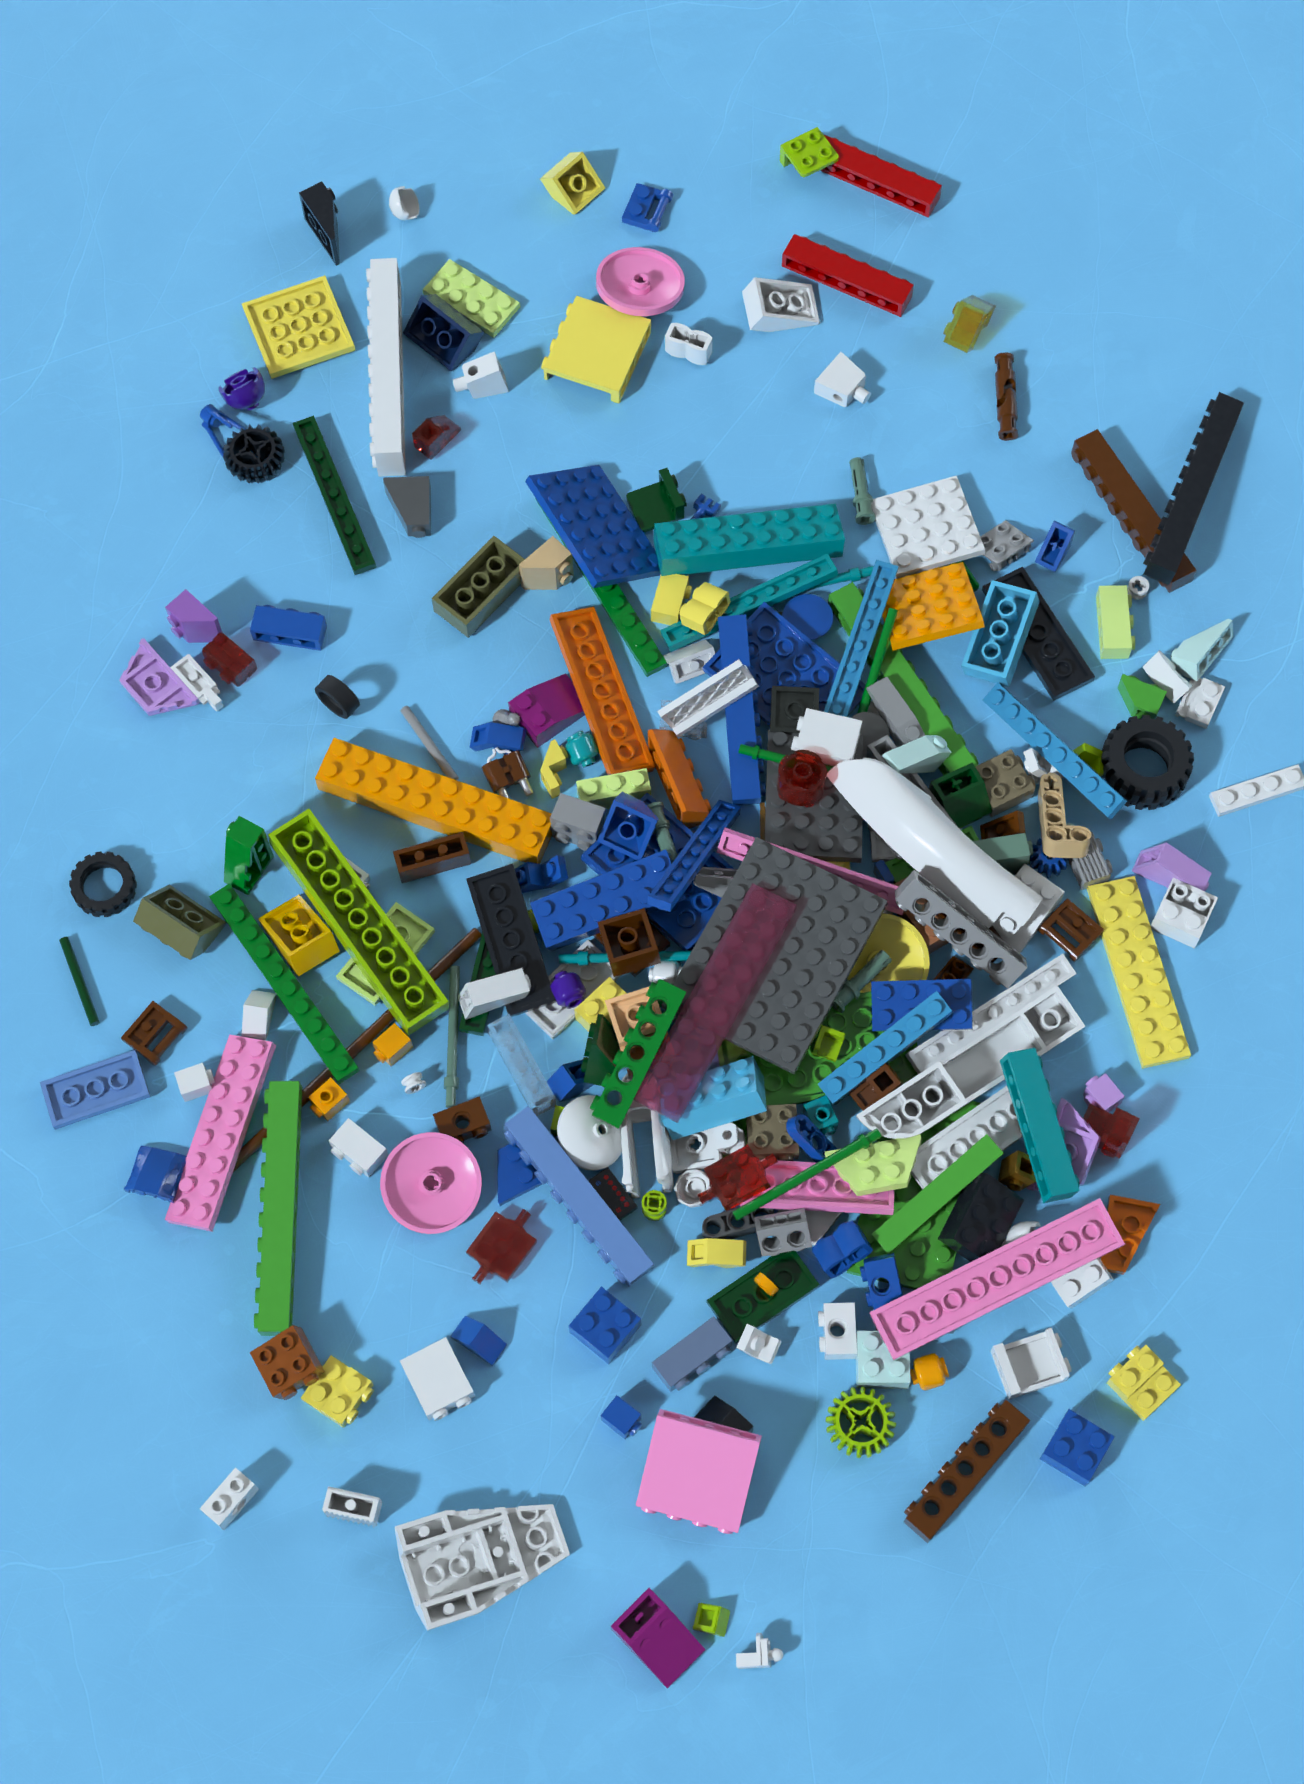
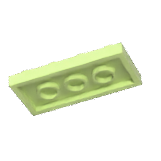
M450 259L423 288L424 295L437 294L493 338L520 308V302Z
M397 902L386 913L415 955L419 953L435 933V929ZM350 958L336 975L337 980L376 1006L381 998L353 959Z

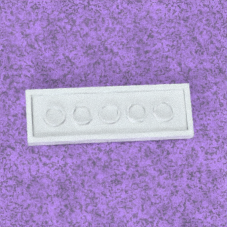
M1005 1086L919 1146L916 1162L911 1174L922 1189L929 1185L986 1134L1002 1151L1023 1137L1008 1087Z

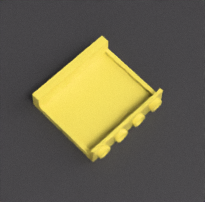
M576 296L573 304L569 303L567 307L565 321L560 322L557 339H553L550 345L549 356H545L541 369L544 370V379L548 380L550 374L610 393L611 401L619 404L651 334V319L628 315L610 306Z

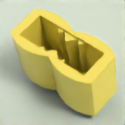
M707 582L701 584L700 587L694 590L692 599L684 603L680 609L679 615L682 625L703 635L708 634L714 627L718 617H721L731 602L729 592Z

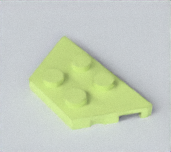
M921 1135L871 1143L869 1148H862L833 1165L838 1171V1175L849 1183L851 1190L857 1196L908 1187L911 1171L916 1162L918 1148L921 1146ZM840 1149L825 1151V1158Z

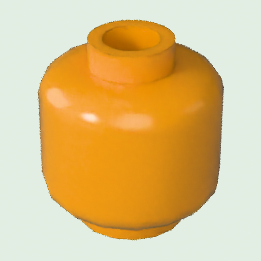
M935 1353L914 1359V1368L910 1369L913 1384L919 1383L920 1388L924 1391L943 1386L946 1378L949 1377L944 1358H939Z

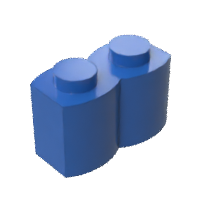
M852 1220L840 1224L832 1235L820 1238L812 1248V1251L823 1271L833 1279L847 1271L852 1264L866 1258L873 1251V1248L861 1228Z

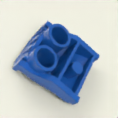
M141 1146L124 1191L128 1193L136 1192L144 1196L149 1195L154 1198L158 1197L164 1201L174 1203L187 1156L158 1148Z

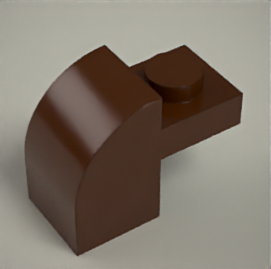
M885 1063L866 1078V1081L853 1090L850 1095L863 1111L900 1087L903 1082L891 1066Z

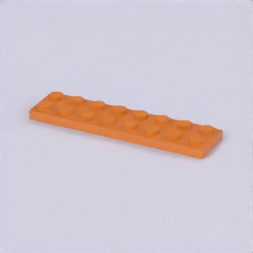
M589 607L551 614L550 623L607 775L647 768V772H652L655 768L653 759L595 608Z

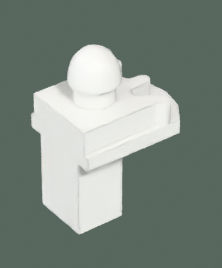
M756 1633V1652L737 1653L736 1667L738 1669L770 1668L771 1661L778 1662L782 1660L784 1654L779 1648L770 1650V1640L763 1638L762 1633Z

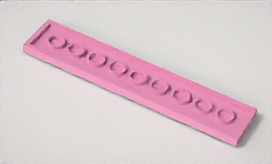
M1099 1198L871 1311L869 1314L892 1359L895 1360L1124 1246L1125 1243L1102 1200Z

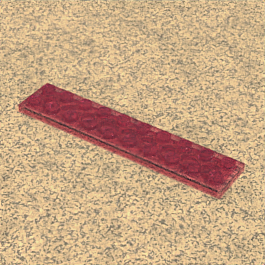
M752 883L649 1067L633 1099L635 1102L676 1123L679 1122L797 909L796 904Z

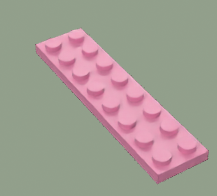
M229 1034L214 1077L215 1083L212 1084V1090L209 1091L185 1160L186 1164L174 1203H170L165 1217L167 1222L213 1232L276 1048L273 1042Z

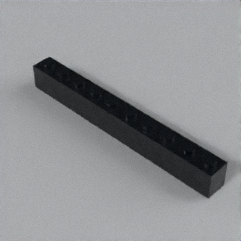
M1221 392L1218 393L1215 400L1210 399L1205 410L1209 414L1208 416H1203L1199 425L1202 431L1201 433H1196L1192 442L1195 448H1190L1185 459L1189 463L1187 466L1183 465L1178 478L1182 479L1181 483L1177 482L1171 495L1175 496L1174 500L1170 499L1164 512L1168 513L1167 517L1163 516L1157 527L1161 532L1159 535L1155 534L1150 547L1154 549L1152 552L1148 551L1143 564L1147 566L1143 575L1167 585L1171 583L1244 402Z

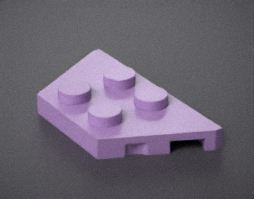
M144 638L141 639L139 649L135 656L132 655L128 668L119 679L126 691L149 716L198 705L200 702L192 691Z
M1061 1098L1057 1107V1119L1059 1126L1064 1130V1142L1072 1156L1074 1174L1078 1176L1079 1186H1082L1088 1175L1101 1137L1066 1099ZM1037 1182L1029 1185L1027 1189L1032 1191L1039 1190Z

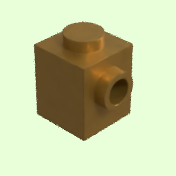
M1018 1150L1002 1159L998 1181L1014 1191H1021L1035 1183L1036 1179L1028 1154Z

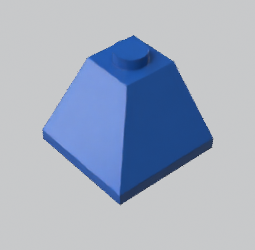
M621 792L613 800L597 841L635 860H640L645 854L659 819L643 801L625 792Z

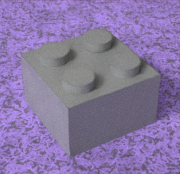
M560 793L550 817L552 837L558 842L565 844L569 842L586 851L599 838L606 820V808Z

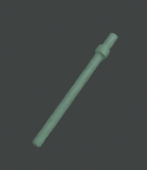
M459 966L450 967L447 1077H444L446 1108L456 1105V1090L459 1088V1078L456 1077Z

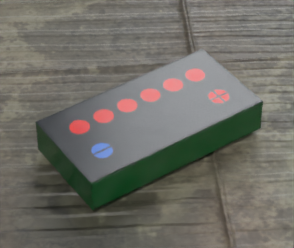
M608 1167L589 1180V1183L620 1221L638 1209L636 1203Z

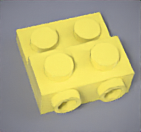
M1137 1345L1127 1355L1130 1360L1122 1366L1118 1363L1108 1373L1111 1378L1107 1381V1384L1144 1421L1181 1384L1163 1366L1164 1362L1147 1345L1141 1349Z
M330 1355L323 1365L325 1372L318 1376L319 1380L308 1386L301 1396V1400L344 1428L347 1423L351 1424L359 1413L357 1408L362 1401L366 1403L374 1391L372 1389L373 1383L352 1367H348Z

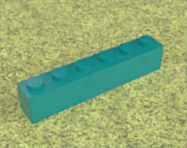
M1036 1048L1008 1052L1000 1060V1064L1043 1203L1071 1198L1080 1191L1078 1176L1074 1174L1072 1168L1071 1153L1067 1150L1064 1142V1130L1059 1126L1056 1105L1050 1097L1049 1082L1045 1079L1042 1071V1059L1037 1055Z

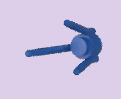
M212 404L206 405L200 412V418L204 421L202 426L207 430L223 457L224 450L211 427L217 428L223 423L229 428L233 426L239 430L240 427L244 430L246 428L226 416Z

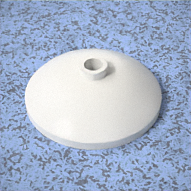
M585 1095L570 1101L564 1107L558 1120L557 1135L560 1146L576 1166L594 1171L609 1167L621 1155V1126L617 1129L593 1117L592 1113L594 1110L590 1109L595 1095ZM599 1126L602 1130V1134L598 1131Z

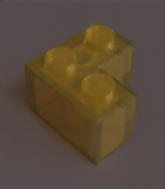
M974 295L960 302L958 301L952 311L954 318L945 327L943 334L946 336L943 342L966 353L972 351L981 330L988 326L996 306Z

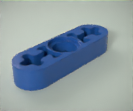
M799 1114L787 1120L786 1129L790 1137L816 1163L825 1158V1151L837 1150L832 1142L805 1115ZM812 1138L817 1141V1149L812 1144Z

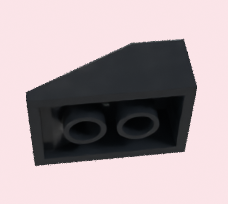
M321 181L299 192L305 221L337 266L340 264L336 217L338 209L334 203L336 198L330 187L326 188Z

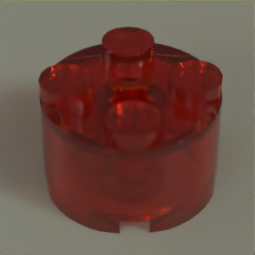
M797 750L795 753L789 756L787 754L782 758L779 763L777 790L780 799L795 806L812 807L815 805V802L824 793L827 776L826 765L823 764L819 755L808 750Z

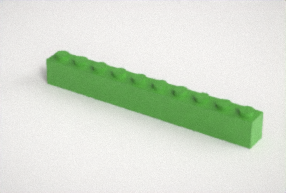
M853 582L829 594L828 604L833 614L849 637L864 596L863 591L860 588L857 589ZM881 622L867 659V664L870 668L884 624H881ZM889 641L878 680L884 677L889 678L916 716L925 735H938L947 742V747L952 753L938 767L942 775L951 773L972 762L974 766H977L979 763L976 756L972 752L969 753L965 747L966 743L960 734H956L951 719L947 715H943L938 700L930 696L925 681L917 677L912 662L904 658L902 649L893 651Z
M269 1081V1089H265L264 1093L265 1104H268V1113H264L263 1126L267 1128V1138L262 1140V1152L266 1153V1162L261 1163V1177L265 1178L264 1187L260 1188V1202H264L263 1212H259V1227H262V1237H258L257 1242L258 1252H261V1262H257L256 1276L260 1278V1288L255 1289V1302L259 1303V1312L254 1314V1328L258 1329V1333L261 1336H276L292 1326L303 1088L300 1081Z

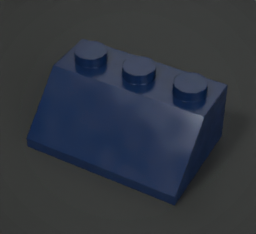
M437 294L421 295L403 334L447 369L454 371L475 351L484 331Z

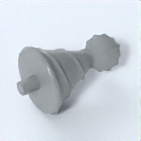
M506 709L498 710L493 716V723L513 726L518 725L520 722L518 714L510 713Z

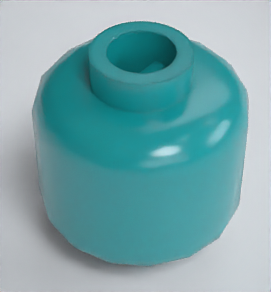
M580 731L566 739L567 743L564 748L573 765L582 764L583 768L596 762L595 757L599 754V750L591 734H584L583 731Z

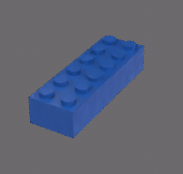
M665 849L530 902L546 948L550 951H555L600 933L597 922L645 908L646 914L660 910L648 905L647 901L649 894L673 863L671 854ZM685 892L678 902L687 899Z

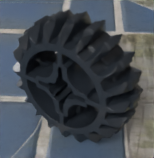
M249 424L248 429L244 430L240 427L239 433L233 431V438H227V445H224L223 459L226 462V468L230 470L233 477L237 476L240 481L246 478L249 484L252 479H255L259 484L261 478L268 481L269 474L275 476V470H281V463L285 459L284 446H282V440L275 431L270 432L268 427L262 430L259 424L256 428H253Z

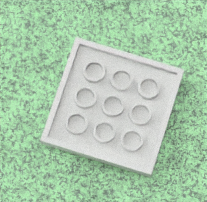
M957 475L873 499L871 503L872 511L876 516L875 522L890 563L899 566L896 579L985 554L983 542Z

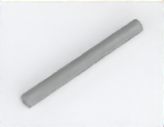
M404 706L400 712L446 777L458 780L459 777L408 706Z

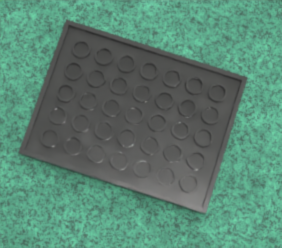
M756 837L673 984L686 991V995L676 1015L795 1075L887 907L888 901ZM663 1002V1003H662V1008H664V1009L667 1010V1007H666L665 1003Z

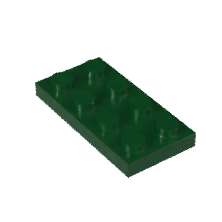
M789 1251L769 1257L706 1300V1303L734 1343L737 1344L747 1324L759 1329L819 1288L820 1284L797 1252ZM759 1272L763 1273L779 1289L773 1296L768 1295L754 1281Z

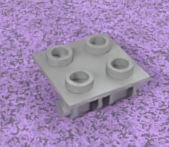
M1006 520L980 536L985 548L983 556L991 561L989 566L992 571H1000L1007 563L1011 564L1013 560H1017L1018 557L1029 552L1031 543L1034 542L1033 539Z

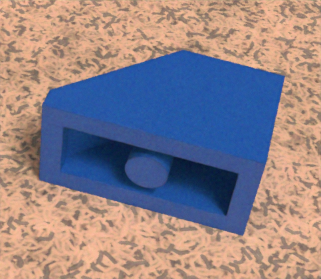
M583 1059L561 1065L545 1082L552 1095L559 1102L575 1098L594 1085L584 1082L585 1072H581Z

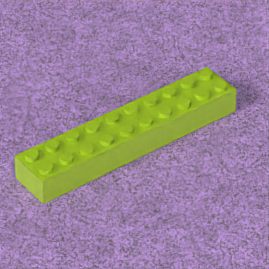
M310 809L305 810L268 834L269 843L407 1036L448 1010L449 1001Z

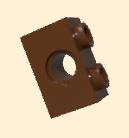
M480 1096L433 1114L438 1132L452 1136L463 1144L467 1139H479L486 1136L488 1131H491V1125ZM466 1120L470 1124L467 1128L460 1129L457 1127L458 1122Z

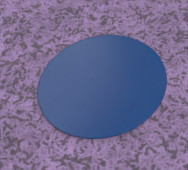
M802 594L792 598L785 605L782 616L811 640L825 635L833 623V612L830 605L821 597L812 594Z

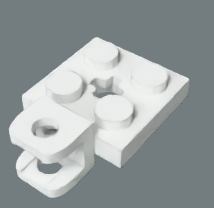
M727 1123L676 1140H672L670 1137L673 1161L672 1172L681 1174L686 1170H703L723 1166L722 1154H736L746 1148L744 1131L734 1123ZM695 1139L701 1142V1146L697 1150L691 1148V1145L695 1143Z

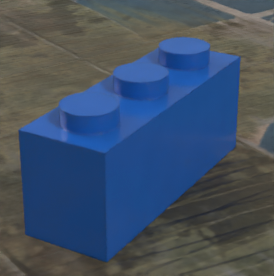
M256 605L250 632L254 641L321 651L327 624L325 616L317 612L304 613L292 608L284 610L271 605Z

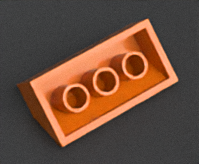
M648 730V749L676 818L688 829L701 825L710 813L711 806L708 799H703L701 795L703 788L699 778L695 779L693 776L694 766L691 759H686L684 755L686 749L682 738L678 739L675 732L670 730Z

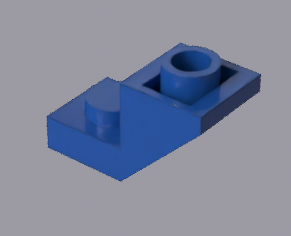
M492 722L474 726L470 748L474 751L498 747L500 750L507 749L511 752L519 750L520 752L524 749L527 730L523 727Z
M556 855L543 864L525 862L515 868L522 893L552 888L568 879L565 858L560 855Z

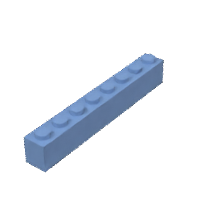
M529 1106L504 1124L506 1132L503 1134L511 1145L516 1144L521 1150L519 1152L520 1157L527 1165L531 1163L537 1170L534 1174L543 1185L545 1183L549 1185L552 1189L550 1194L558 1204H564L568 1209L566 1211L568 1218L574 1224L579 1223L583 1228L581 1233L589 1244L595 1243L599 1249L597 1254L605 1264L610 1262L615 1269L613 1274L621 1284L625 1282L630 1286L653 1268L654 1263Z

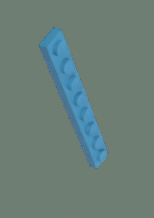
M876 560L824 712L848 717L899 566Z
M997 682L984 697L983 701L1109 819H1112L1126 804L1127 800L1004 686Z

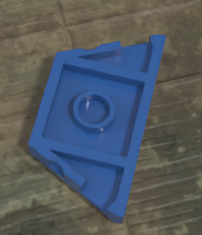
M552 1135L559 1144L558 1138ZM508 1144L497 1150L498 1203L500 1206L542 1185L534 1174L537 1170L531 1163L527 1165L519 1155L521 1150L516 1144Z

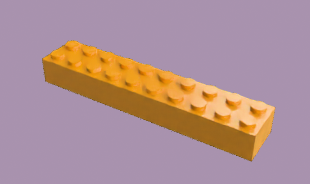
M333 738L315 777L318 790L448 836L463 832L466 842L522 862L540 864L552 837L550 823L552 813L337 738Z

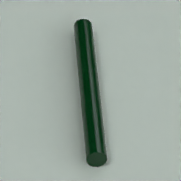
M63 937L59 942L90 1026L98 1025L100 1022L69 937Z

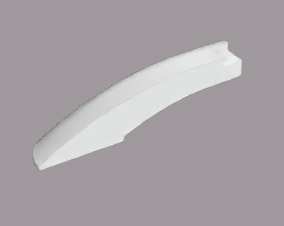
M865 757L855 760L847 759L835 765L826 774L850 805L887 844L925 879L987 928H990L992 925L1011 939L1037 909L1043 898L987 855L931 800L932 797L889 765L876 759Z
M1057 985L857 1114L856 1117L869 1130L873 1131L877 1128L883 1137L904 1139L919 1135L1004 1081L1005 1077L1000 1060L1008 1052L1036 1048L1037 1055L1042 1056L1083 1029L1085 1025Z

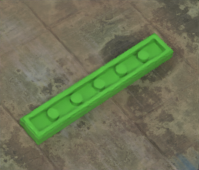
M986 1134L871 1235L889 1254L1004 1154L1003 1151Z

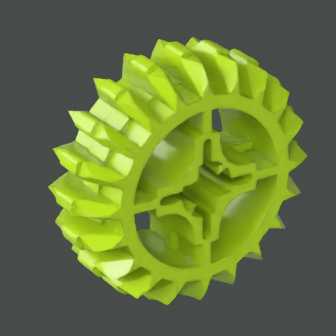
M854 1387L850 1388V1397L845 1391H842L840 1395L843 1401L834 1398L833 1403L836 1407L829 1406L827 1410L834 1416H827L825 1422L833 1424L827 1427V1433H836L831 1437L830 1441L832 1443L838 1440L841 1441L837 1446L839 1451L844 1446L848 1447L846 1451L847 1456L851 1455L852 1450H857L856 1458H861L862 1451L864 1450L867 1458H870L872 1456L871 1448L877 1454L881 1453L879 1444L888 1447L889 1442L885 1437L893 1438L894 1433L888 1429L896 1427V1422L888 1421L895 1417V1412H886L891 1407V1403L887 1402L882 1405L881 1402L884 1399V1395L881 1394L877 1399L874 1398V1389H871L869 1395H866L865 1387H861L860 1394L856 1393ZM854 1403L870 1405L862 1411L848 1407ZM875 1411L879 1413L882 1421L880 1433L871 1422V1417ZM841 1412L846 1415L851 1424L846 1434L842 1431L839 1422ZM867 1415L865 1425L868 1426L861 1425L855 1429L857 1420H854V1418L861 1420ZM858 1434H865L873 1438V1440L868 1442H856L852 1439Z

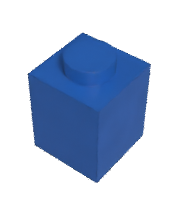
M617 1395L600 1415L601 1421L624 1439L629 1434L634 1436L642 1426V1423H640L641 1414Z

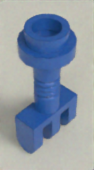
M700 494L694 502L693 508L697 511L691 519L703 518L705 515L714 517L719 511L721 504L716 502L711 508L713 500L708 498L703 503L706 496Z

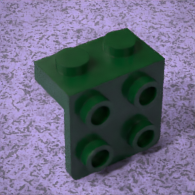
M668 468L659 470V482L634 490L626 495L636 522L643 532L653 530L654 523L684 519V507L687 506L686 499L683 493L679 494L677 479L674 474H670Z

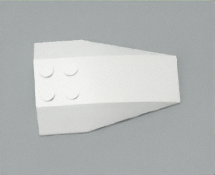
M553 1504L518 1506L515 1508L495 1507L494 1509L481 1510L478 1508L464 1511L445 1510L394 1527L399 1559L415 1610L427 1631L481 1613L570 1555Z

